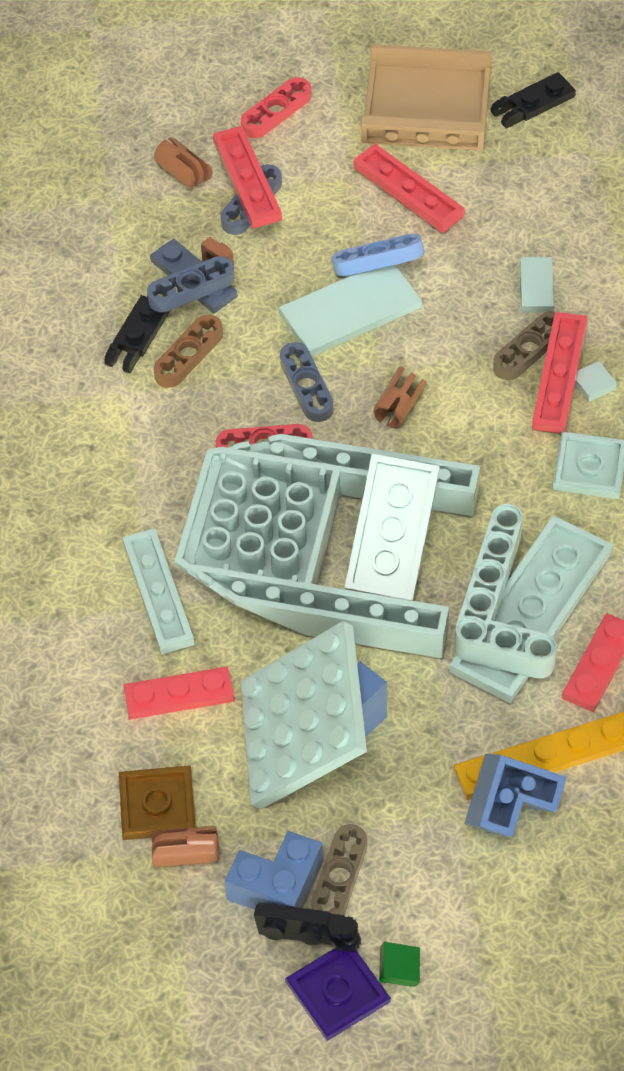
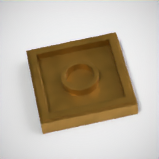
M191 765L119 772L123 840L152 838V832L157 830L196 827Z

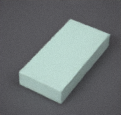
M520 257L521 313L554 311L552 257Z

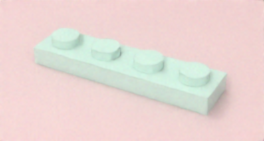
M156 529L122 537L123 545L160 654L163 655L194 646V637Z

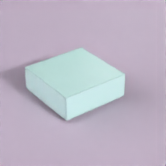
M597 361L578 370L575 386L585 399L590 402L616 390L617 383L601 362Z

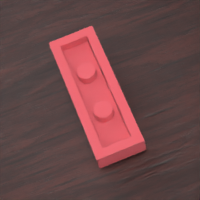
M608 613L605 614L562 692L563 700L595 712L624 658L623 619Z
M228 666L123 684L129 720L235 702Z

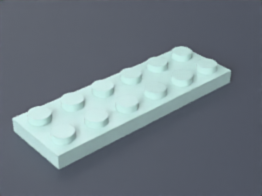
M553 515L509 578L496 621L543 632L555 639L612 554L613 544ZM500 646L501 648L506 649L511 648L509 646ZM542 654L535 655L537 657H543ZM457 655L449 665V673L509 704L513 702L529 676L460 659Z

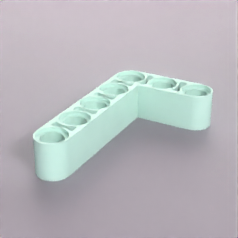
M502 504L492 512L456 623L455 652L460 659L542 679L551 675L555 669L557 651L555 639L543 632L496 621L521 541L523 514L517 506ZM471 637L475 638V640H468L465 638ZM500 646H509L511 648L506 649L501 648ZM542 654L544 657H537L535 655Z

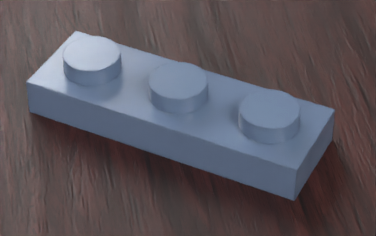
M174 238L150 255L151 262L166 275H171L202 262ZM188 280L183 283V286L195 288L200 283L196 280ZM230 285L197 300L215 314L237 298L238 295L237 290Z

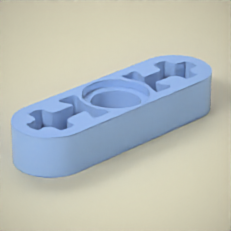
M406 234L341 250L335 253L331 260L337 276H350L420 258L425 251L419 234Z

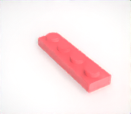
M238 126L213 133V143L252 229L282 221L281 209L243 127Z
M376 143L353 160L355 170L441 233L447 231L464 217V207Z
M555 312L532 421L533 430L560 434L562 431L566 432L588 323L586 315Z

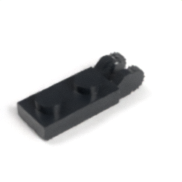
M557 72L509 97L503 96L499 100L497 99L492 104L490 112L495 117L505 113L503 118H501V124L507 129L574 98L576 90Z
M141 295L115 339L110 344L109 349H107L104 356L105 365L113 367L123 350L128 353L124 358L122 369L125 372L131 373L139 358L143 357L170 311H154L148 304V297Z
M260 902L256 905L254 918L258 933L268 939L297 940L308 945H333L336 951L353 952L360 948L361 936L358 932V923L353 917L332 914L329 911Z

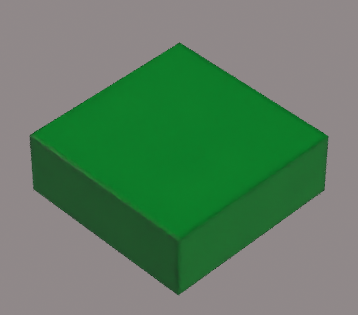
M384 941L380 946L379 982L416 987L420 983V947Z

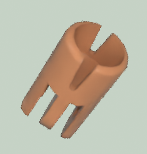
M170 137L168 139L173 144L163 140L156 148L154 153L156 163L188 189L211 178L213 173L210 166L177 139Z
M402 366L396 370L373 410L375 418L380 423L389 411H394L396 416L391 422L389 418L386 425L391 428H398L404 423L427 384V381L422 379L410 398L406 392L416 377L411 372L401 389L394 388L405 370Z
M216 826L157 830L152 832V864L154 867L216 863L219 861V842Z

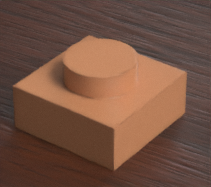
M208 237L201 243L202 262L214 257L223 256L229 258L234 264L233 252L227 245L218 243L211 237Z

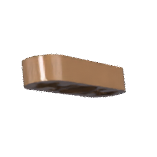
M203 315L197 318L155 362L153 368L154 378L158 385L165 388L179 385L219 343L223 337V327L218 317ZM211 327L214 328V332L209 331ZM203 328L208 330L204 335L202 331ZM192 347L197 350V353L193 356H183L180 354V351L184 348ZM174 367V374L167 373L163 375V370L169 372Z

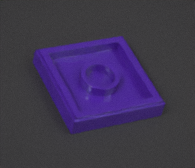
M334 948L285 978L286 984L326 1041H329L391 1002V997L357 950L341 952L336 951Z

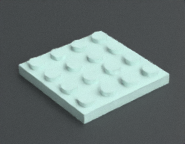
M342 621L241 680L251 806L265 808L367 752L353 625Z

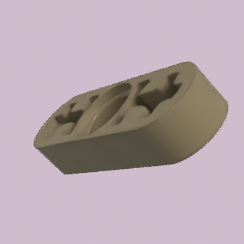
M549 311L541 314L496 353L493 371L497 377L503 380H514L547 352L555 312ZM545 325L550 326L551 328L545 332ZM525 342H533L538 348L534 351H526L521 345ZM514 360V367L510 365L502 366V362L509 364Z
M348 824L336 831L312 898L311 905L313 910L323 911L322 905H326L331 890L336 892L334 896L335 908H331L329 912L345 915L367 850V835L361 827ZM350 836L355 837L356 844L352 845L349 858L344 857V841H348ZM335 868H344L350 873V877L346 881L338 883L331 880L329 874Z

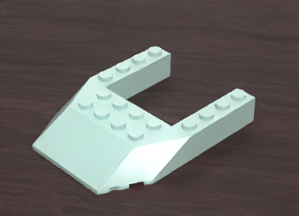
M285 434L268 436V441L249 444V441L236 443L232 447H218L206 451L175 557L176 566L234 605L300 634L316 637L338 623L345 621L353 625L355 644L442 659L449 630V607L317 584L340 495L363 499L372 454L440 466L432 510L472 517L474 516L479 493L480 466Z

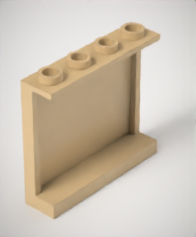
M371 44V63L365 111L361 120V143L483 151L492 51Z

